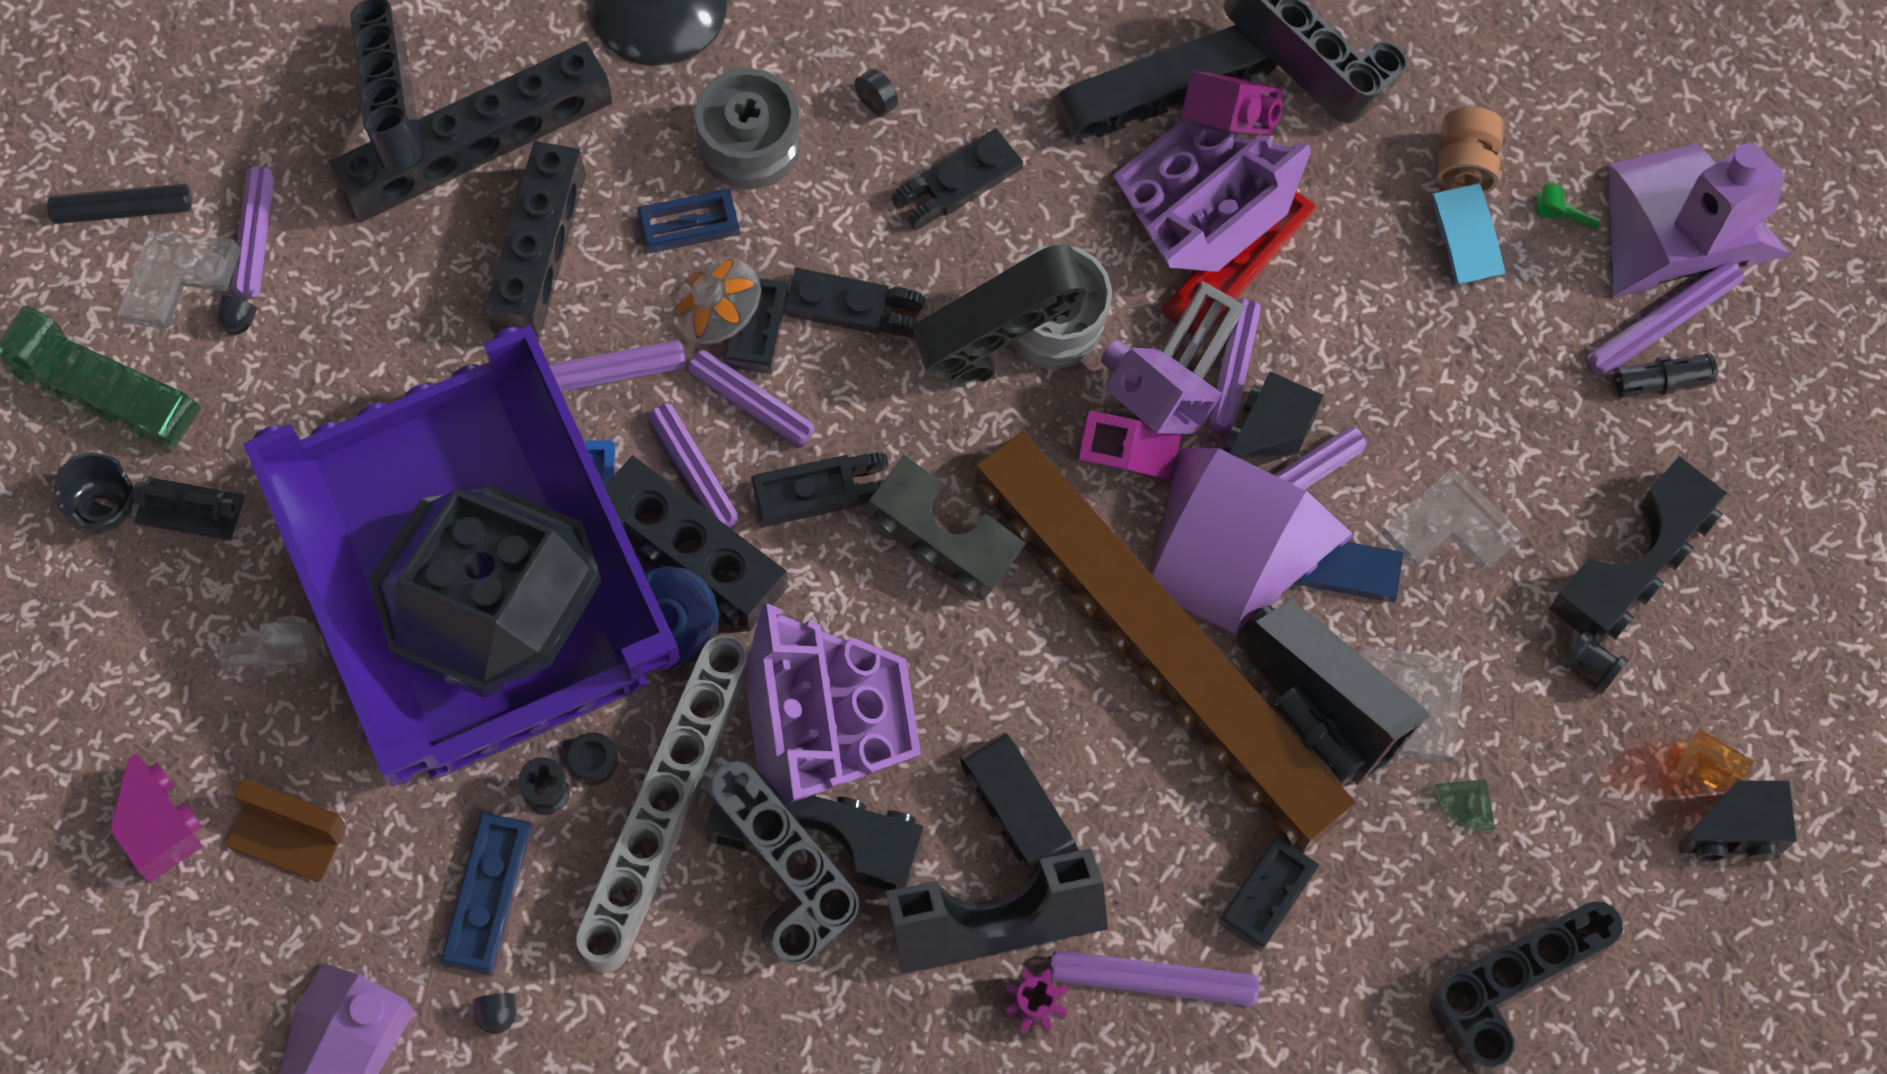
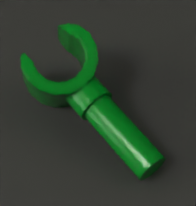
M1545 184L1543 186V193L1537 194L1536 211L1541 217L1551 219L1564 217L1595 230L1599 228L1601 219L1564 203L1565 190L1562 186Z

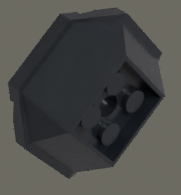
M495 486L469 491L453 490L444 495L421 498L368 580L394 659L482 698L502 690L505 684L526 678L551 666L602 582L581 521ZM492 572L486 578L478 580L475 579L478 575L482 573Z

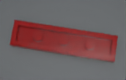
M1296 191L1286 216L1218 272L1196 270L1162 307L1161 313L1178 324L1202 281L1236 300L1314 213L1316 205ZM1209 296L1187 331L1193 337L1215 301ZM1224 306V307H1223V309H1222V311L1220 312V314H1219L1218 318L1216 319V321H1217V320L1223 315V313L1228 309L1227 306Z

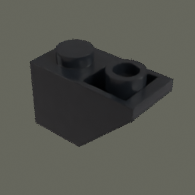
M1270 371L1262 387L1256 384L1252 386L1242 411L1249 413L1243 427L1236 424L1233 425L1224 444L1223 451L1256 467L1298 454L1318 414L1324 395Z
M1738 780L1679 842L1680 853H1696V859L1705 862L1727 859L1729 857L1728 853H1747L1748 860L1754 862H1767L1779 859L1780 853H1784L1797 841L1790 780Z

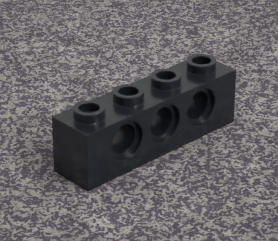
M533 141L485 307L493 333H498L510 327L521 329L531 325L537 340L540 341L586 177L582 154L579 148Z
M634 455L606 483L605 489L628 539L637 545L635 548L636 553L654 568H658L661 564L665 567L685 568L701 577L714 593L719 610V618L726 624L735 627L739 622L751 631L758 623L761 607L766 603L773 606L789 587L787 570ZM648 512H656L662 515L660 520L654 524L646 525L638 522L639 518ZM685 541H695L700 544L696 551L689 554L680 553L676 550L678 545ZM726 569L739 573V576L729 583H721L714 579L717 573Z

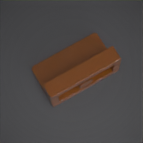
M243 778L234 796L243 807V810L227 840V846L234 851L312 881H322L347 829L339 814Z

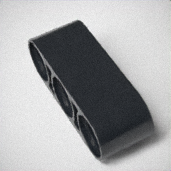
M1003 732L959 757L966 776L971 773L979 787L975 791L992 818L997 816L1005 828L1001 833L1018 861L1024 859L1030 869L1031 874L1027 875L1029 879L1033 876L1040 859L1079 851L1065 823L1007 733Z

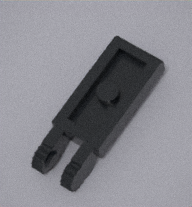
M995 128L921 173L919 177H913L904 185L902 184L891 195V201L897 208L901 209L925 193H929L933 199L926 201L922 206L915 209L908 219L913 229L918 230L944 213L946 216L1022 170L1024 161L999 130Z
M795 267L784 310L785 316L878 335L879 332L913 338V327L918 322L915 319H911V317L899 314H884L885 307L887 305L919 312L923 309L926 298H924L925 296L922 293L912 289L908 290L898 286L889 289L888 285Z
M872 452L871 454L849 458L848 455H842L751 476L762 527L858 507L859 503H868L884 480L855 485L853 476L875 474L888 468L889 462L886 453Z

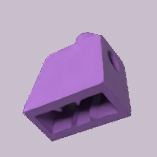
M1743 144L1735 152L1699 175L1674 224L1708 256L1776 212L1785 175L1782 169L1756 144ZM1719 207L1717 214H1714L1715 208Z
M1116 340L1106 348L1101 357V363L1113 372L1107 383V391L1156 433L1196 434L1222 396V393L1158 349L1134 347L1130 349L1120 340Z

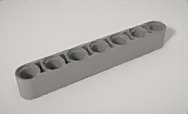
M716 636L703 647L578 929L576 938L578 950L586 965L595 972L604 974L614 972L626 961L701 789L704 769L713 761L746 685L744 674L748 662L746 649L741 641L733 636ZM721 658H733L738 662L735 669L726 673L718 672L712 668L715 662ZM710 702L719 707L718 711L709 718H698L693 715V710L701 703ZM682 748H693L699 752L698 757L690 764H678L672 760L674 754ZM661 794H674L679 798L678 803L671 810L663 812L657 811L652 807L654 800ZM652 840L658 844L657 851L649 858L640 859L631 855L632 849L640 841ZM630 887L638 891L636 899L628 906L618 907L610 903L612 895L620 888ZM611 935L617 939L614 949L607 955L598 956L589 952L590 944L598 936Z

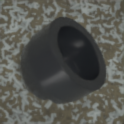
M220 295L215 308V320L218 326L226 333L241 334L247 331L253 323L258 308L242 299Z
M495 993L472 1000L475 1020L478 1026L487 1033L500 1034L507 1031L513 1024L515 1016H517L514 993Z

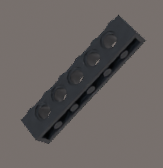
M584 41L417 119L422 153L419 160L406 169L388 171L382 168L371 142L330 160L329 164L341 193L357 222L361 223L613 104L608 76L587 41Z

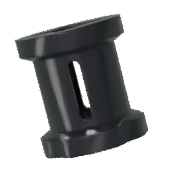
M1587 629L1560 665L1566 669L1573 667L1596 685L1595 691L1602 695L1629 659L1623 655L1616 657L1593 639L1594 633Z
M537 757L528 761L521 768L518 775V785L525 801L530 805L533 812L541 815H552L567 804L570 797V787L565 781L562 767L555 760L547 757ZM545 778H551L554 786H547L544 794H537L534 786H542Z

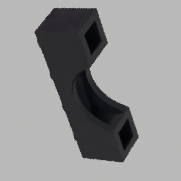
M1679 456L1652 486L1639 505V509L1643 513L1650 531L1648 553L1638 560L1623 564L1604 563L1589 558L1560 591L1549 609L1581 635L1587 629L1594 633L1593 639L1599 644L1607 635L1616 640L1635 618L1628 612L1633 604L1639 600L1646 605L1665 583L1658 578V575L1667 565L1676 571L1694 549L1693 546L1687 543L1696 531L1705 537L1723 516V513L1717 507L1727 492Z
M729 772L725 773L722 777L726 783L723 790L736 795L742 802L751 798L743 794L735 785L734 780L737 776ZM757 773L803 829H814L827 833L845 847L854 864L856 883L884 891L910 886L924 837V826L916 824V819L913 816L895 810H888L886 815L866 810L867 806L864 803L849 797H837L836 801H832L814 794L788 803L770 783H766L767 780L761 774ZM712 803L704 828L707 842L756 855ZM771 809L762 810L755 816L752 825L756 836L765 835L773 828L774 815Z
M1091 848L1040 859L1033 876L1022 888L1007 897L995 901L978 903L960 900L946 892L938 881L885 891L892 937L902 973L1108 930L1104 882Z

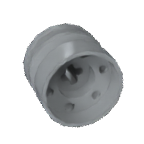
M1049 246L1040 247L1036 249L1032 253L1025 256L1022 260ZM1071 246L1087 289V297L1078 305L1062 313L1057 321L1050 320L1009 343L1018 357L1035 367L1055 370L1074 366L1090 356L1100 341L1110 309L1112 288L1108 273L1099 261L1081 248Z

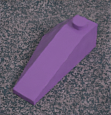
M322 963L295 1008L279 1074H379L415 1011L406 999L363 976Z

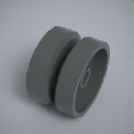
M741 68L724 72L708 82L697 98L694 119L702 163L711 175L730 187L749 190L771 186L787 176L798 161L801 133L799 129V109L795 94L783 79L766 70Z

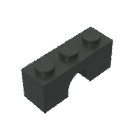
M903 454L869 500L862 515L869 519V526L877 534L886 539L894 537L908 547L909 555L917 563L929 569L935 567L950 578V585L957 592L968 598L977 596L984 600L1026 543L987 514H984L975 528L968 533L956 535L942 530L933 519L932 502L944 483Z

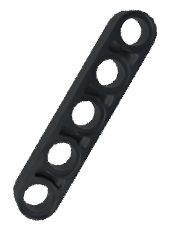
M365 0L356 5L350 14L363 126L382 168L388 171H399L416 163L422 153L407 46L389 1Z
M1232 25L1074 83L1058 93L1054 99V104L1073 142L1081 145L1084 143L1082 139L1096 135L1097 138L1127 128L1125 123L1138 119L1139 122H1143L1169 112L1167 108L1179 103L1183 107L1192 71L1214 73L1252 81V76L1263 72L1267 76L1278 65L1236 25Z

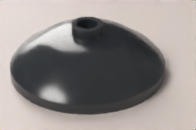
M590 0L589 9L595 32L611 51L635 63L661 66L685 61L707 48L715 40L724 25L727 14V0Z

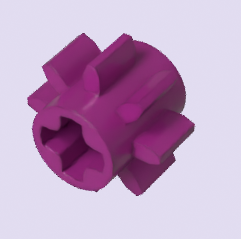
M1026 968L1022 969V984L1020 987L1009 984L1005 987V994L1009 998L1016 1000V1003L1005 1009L1004 1016L1005 1018L1019 1017L1022 1021V1035L1029 1031L1030 1026H1040L1046 1036L1050 1035V1019L1052 1016L1057 1019H1066L1068 1010L1056 1003L1057 1000L1067 995L1068 988L1067 986L1055 988L1050 982V969H1047L1042 977H1031L1030 972ZM1036 991L1041 992L1045 995V1005H1040L1037 1012L1027 1009V998H1032Z

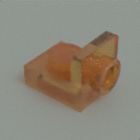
M1698 729L1687 742L1678 738L1669 751L1663 764L1671 769L1663 782L1673 787L1682 778L1690 765L1697 769L1695 772L1697 777L1707 785L1719 789L1725 786L1730 789L1738 780L1745 778L1754 761L1705 731Z

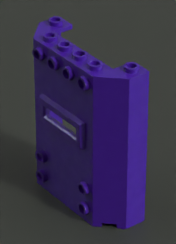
M531 325L521 329L518 327L506 328L492 337V341L483 344L488 357V363L480 366L477 364L463 366L454 371L451 378L435 385L430 383L417 385L409 389L403 398L389 404H371L360 410L357 417L340 424L330 422L318 426L311 432V436L302 440L298 437L293 425L288 424L284 427L280 425L266 427L258 431L252 440L243 443L381 773L390 787L406 784L413 779V775L424 770L428 771L431 779L452 774L634 694L648 684L644 676L645 673L657 668L660 670L668 669L680 660L678 646ZM495 486L581 521L602 582L551 666L526 678L505 684L502 690L482 698L394 659L368 580L421 498L444 495L453 490L469 491ZM492 572L482 573L478 575L475 579L478 580L486 578Z

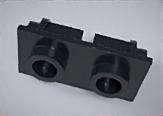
M148 477L144 483L136 482L133 487L132 499L135 502H140L134 523L232 541L245 495Z

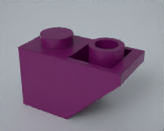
M1192 71L1181 118L1227 131L1272 135L1274 126L1277 125L1282 115L1283 104L1281 98L1284 89L1214 73Z
M1089 410L1084 416L1075 461L1172 481L1181 434L1156 433L1144 422Z
M136 753L127 760L110 831L137 871L151 883L203 847L195 835V832L202 828V825L185 801L176 807L167 792L175 788L160 764L156 762L149 767Z

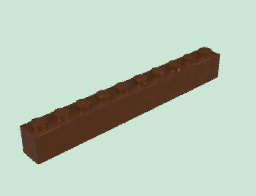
M1023 431L976 465L975 483L977 485L974 489L982 503L990 510L997 507L1009 520L1006 522L1007 529L1026 544L1029 543L1041 556L1038 558V563L1044 573L1053 582H1058L1061 579L1073 592L1070 598L1079 613L1087 619L1094 616L1105 629L1103 637L1110 648L1119 656L1126 653L1138 666L1136 674L1142 684L1152 693H1156L1159 690L1172 704L1169 707V711L1178 725L1186 731L1193 728L1205 742L1202 747L1209 760L1219 769L1227 767L1239 780L1236 784L1237 789L1246 802L1254 808L1261 805L1272 817L1271 827L1279 838L1291 846L1296 844L1304 853L1350 815L1356 804L1355 800Z

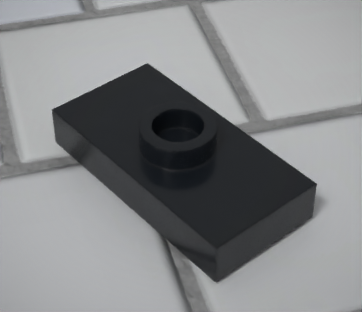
M741 275V278L751 279L756 284L751 289L736 295L735 306L741 320L739 324H730L723 362L732 369L772 374L789 291L788 282Z
M1275 836L1220 917L1218 924L1262 953L1320 864L1278 836Z

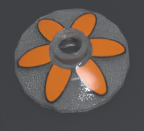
M735 258L715 259L698 267L685 279L676 294L673 306L675 325L687 339L699 344L719 343L733 337L749 323L758 308L761 295L759 277L746 262Z

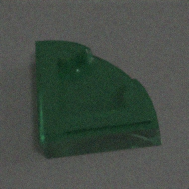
M1486 779L1435 784L1433 788L1437 801L1443 811L1453 821L1477 832L1487 833L1495 830Z

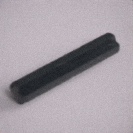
M180 183L52 195L47 200V211L51 221L59 224L186 212L192 209L193 202L188 184Z

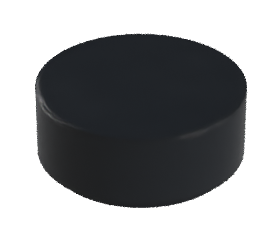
M869 69L855 79L854 86L858 98L877 117L882 118L897 107L898 95L895 87L881 71Z
M588 732L579 735L570 743L566 751V764L570 774L578 782L585 785H598L606 782L615 773L618 766V753L614 743L607 736L597 732Z

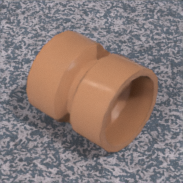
M1461 107L1450 111L1444 116L1440 140L1442 150L1438 159L1437 181L1445 190L1480 183L1484 194L1497 187L1501 164L1499 153L1502 148L1504 122L1497 113L1485 108Z

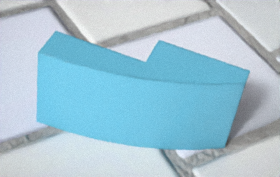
M1480 183L1432 194L1441 239L1446 241L1455 285L1506 274L1494 225Z

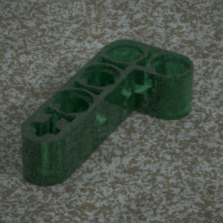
M23 305L0 338V357L11 373L22 382L28 384L31 380L44 386L41 391L67 403L74 400L85 405L84 411L110 423L113 419L127 425L125 430L171 451L176 450L201 410V407L195 400L178 389L69 340L54 320L35 308Z

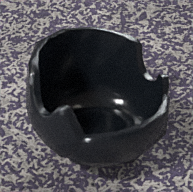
M96 452L81 454L72 457L58 470L54 484L56 503L59 512L76 530H82L84 533L100 534L118 528L132 514L134 504L132 499L133 482L124 472L120 461L113 456ZM99 498L108 499L113 503V508L94 500Z

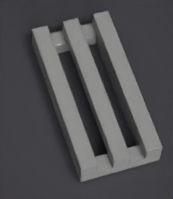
M1203 281L1162 349V352L1172 358L1207 297L1209 296L1214 299V303L1178 362L1188 369L1223 307L1227 306L1230 308V311L1193 372L1201 379H1204L1246 308L1244 304Z

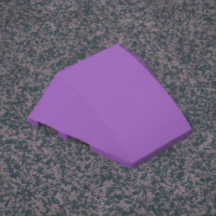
M1182 119L1113 176L1170 268L1218 272L1288 214L1311 149L1309 144L1295 142L1292 147L1273 144L1271 137L1258 135L1253 140L1233 136L1232 131Z
M1697 144L1611 163L1607 166L1609 218L1611 222L1612 299L1657 288L1660 281L1717 268L1732 261L1736 263L1743 261L1746 267L1787 257L1791 253L1763 221L1708 256L1674 224L1699 175L1716 164L1707 152ZM1719 207L1715 208L1714 214H1717Z
M1219 448L1179 449L1151 574L1186 613L1236 637L1248 627V621L1258 611L1267 605H1274L1281 599V594L1304 574L1309 575L1318 567L1317 563L1338 545L1342 547L1353 536L1352 532L1306 490Z
M766 603L761 607L744 673L757 770L788 803L909 761L921 755L905 658L853 637L847 641L821 631L820 624L810 620L803 624L780 614V608Z

